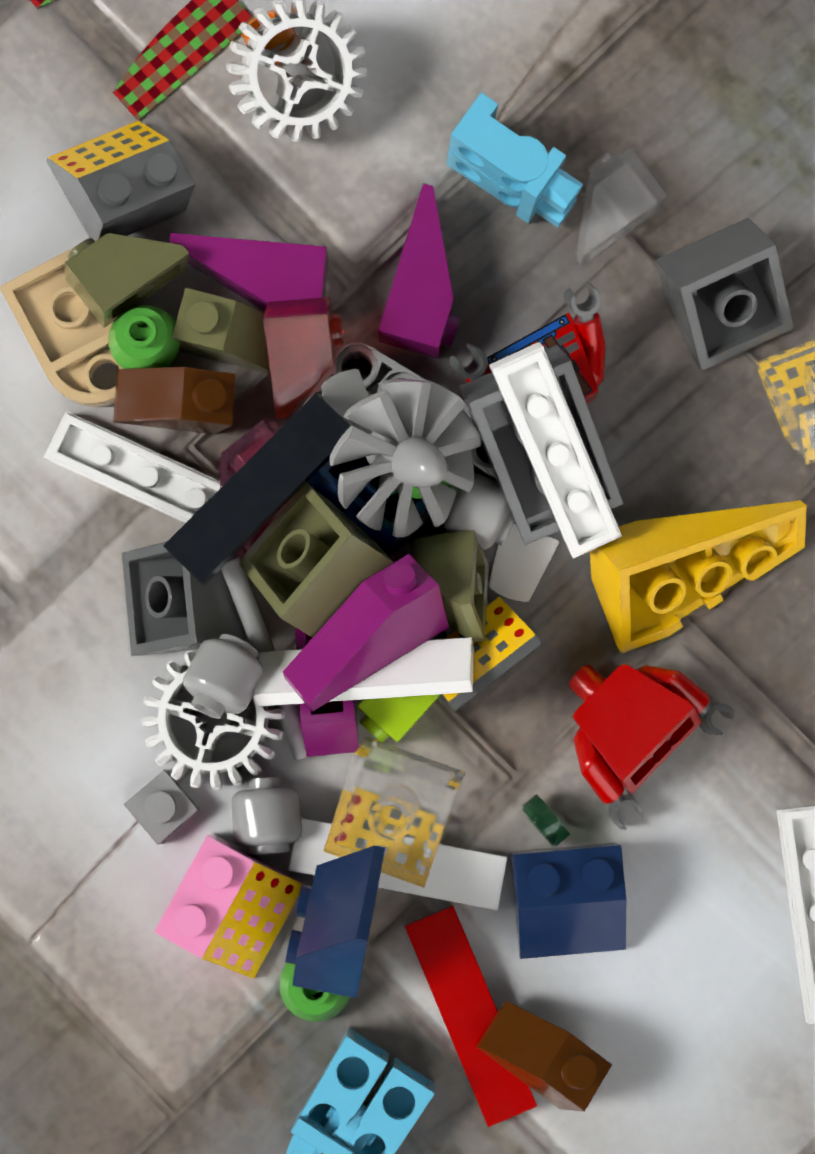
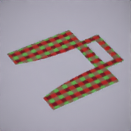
M55 0L30 1L38 9ZM191 0L141 52L125 73L113 94L139 121L228 46L231 41L242 34L239 29L242 22L248 23L254 17L238 0Z

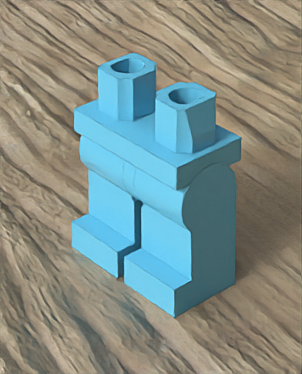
M481 92L451 133L446 165L502 203L518 208L516 216L526 223H529L535 213L559 228L577 201L576 197L583 184L562 170L566 155L553 147L547 153L545 146L539 140L531 136H518L495 119L498 103Z
M349 1027L321 1078L294 1121L291 1129L293 1136L286 1154H395L434 1096L436 1083L395 1057L367 1105H363L362 1103L386 1067L389 1053Z

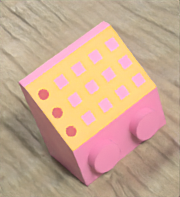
M213 833L206 836L154 932L204 960L254 979L296 903L302 884H305Z

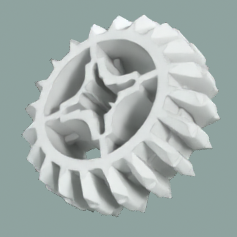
M273 0L272 8L275 17L270 18L265 10L258 7L254 10V15L261 25L256 30L245 22H242L239 26L240 31L250 37L246 46L238 41H231L229 48L233 52L243 55L242 62H228L226 70L235 75H242L243 78L233 81L229 85V90L233 95L248 93L239 102L237 107L243 114L258 108L251 121L257 129L265 126L271 119L269 134L274 138H279L283 134L286 125H288L289 138L294 142H299L302 137L303 126L306 125L309 135L313 139L321 137L319 122L324 121L330 129L336 130L339 127V123L333 114L337 110L347 116L353 114L354 109L344 101L348 94L357 98L363 95V90L351 84L352 77L362 78L367 75L365 67L352 65V60L362 57L365 54V50L361 45L346 46L355 37L357 31L350 25L337 31L343 18V14L337 10H333L323 19L325 13L324 2L315 0L306 14L305 0H292L291 13H288L283 0ZM292 27H303L300 36L295 35L293 42L286 50L277 52L264 49L266 44L281 31ZM318 32L322 33L332 48L335 58L334 75L320 69L317 64L316 55L319 45L315 44ZM301 57H304L305 59L301 63L307 67V70L318 77L314 78L306 74L305 76L296 75L293 82L289 83L293 76L287 73L286 69L276 64L275 61L287 65L289 62L298 64ZM258 64L269 68L277 74L278 85L275 93L279 95L275 107L267 102L260 90L257 77ZM309 89H328L324 97L311 107L291 111L293 104L299 105L301 97Z
M192 650L184 654L188 667L195 656V652ZM169 661L166 667L174 676L173 681L169 683L158 676L152 680V684L155 687L164 691L162 698L145 696L143 701L147 706L158 708V717L146 716L141 719L142 726H158L160 733L148 737L145 740L146 746L157 747L164 744L166 750L155 759L156 763L159 766H163L175 758L178 762L171 772V777L175 780L181 779L188 768L192 769L190 786L194 788H200L205 773H209L210 784L213 790L222 789L223 773L228 772L230 781L234 786L241 785L243 783V776L239 767L243 765L253 775L261 773L260 765L253 757L259 753L266 759L272 760L274 758L275 752L263 745L266 737L274 740L283 739L284 733L278 729L269 728L270 719H283L285 711L282 709L269 710L268 706H258L253 694L252 698L257 715L256 721L223 712V714H227V719L239 722V726L217 725L214 727L213 732L209 733L204 729L208 723L201 722V717L189 714L190 710H198L191 703L177 700L180 693L185 689L183 677L187 670L183 671L176 662ZM172 715L184 718L195 726L197 732L195 758L188 754L179 744L173 730ZM235 732L252 736L247 746L236 756L223 762L210 763L213 750H216L220 739L225 734Z

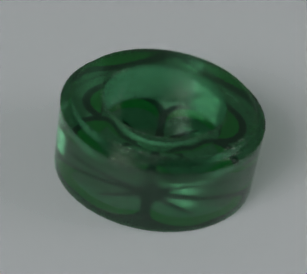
M537 794L522 805L524 814L551 846L555 845L557 847L570 836L565 826Z

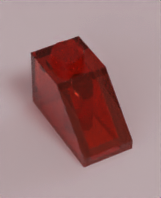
M331 297L267 303L263 321L276 419L287 418L331 368L334 362L336 346H344L342 315L332 314Z

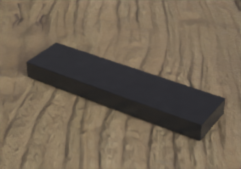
M315 393L163 547L204 586L330 460L333 448L351 425Z

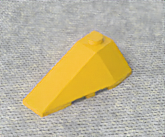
M798 500L638 520L619 526L622 537L590 551L591 579L617 648L621 653H625L669 637L683 627L680 620L702 605H705L709 610L724 601L720 593L743 578L750 581L756 580L805 548L807 505Z

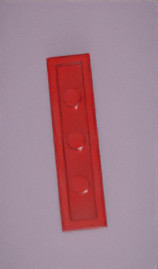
M454 905L406 924L404 926L488 1128L537 1107L531 1089L527 1084L476 1047L498 1010Z

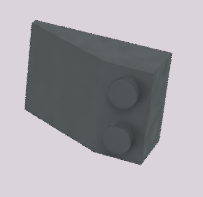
M558 345L548 348L545 352L609 506L613 509L623 505L624 503L571 360ZM491 372L460 385L461 394L467 404L466 406L473 424L480 435L482 446L523 543L527 545L560 531L493 373Z

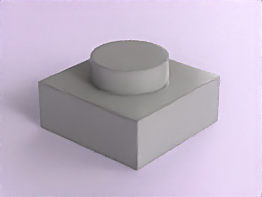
M163 770L123 804L157 845L166 840L200 810L167 770Z

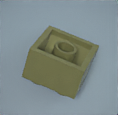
M306 483L291 498L241 558L239 565L281 619L313 638L364 580L394 562L367 532L317 489Z

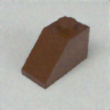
M190 367L119 369L116 373L113 422L216 434L232 426L235 373Z
M509 1001L503 1002L476 1046L562 1110L585 1112L612 1066L610 1062L570 1032Z

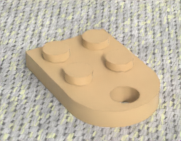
M71 248L1 285L0 290L43 371L57 391L68 400L79 405L88 407L108 406L115 402L116 385L107 390L96 388L93 384L94 371L100 365L106 363L114 364L119 369L123 368L115 361L109 349L108 337L112 323L103 328L66 280L65 262L69 260L68 254L73 249Z

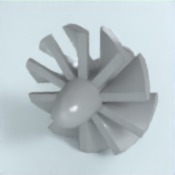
M423 378L421 380L393 379L378 383L381 392L366 397L346 411L343 417L353 423L338 440L330 455L331 466L366 457L370 464L369 466L340 474L338 498L345 509L372 479L380 476L377 492L356 515L359 521L369 528L381 530L386 499L395 488L397 489L399 500L392 534L394 537H406L423 524L411 498L413 486L419 490L434 526L438 527L446 521L455 499L456 490L441 484V481L443 480L470 493L474 484V466L471 449L481 446L480 435L463 409L467 404L447 388Z

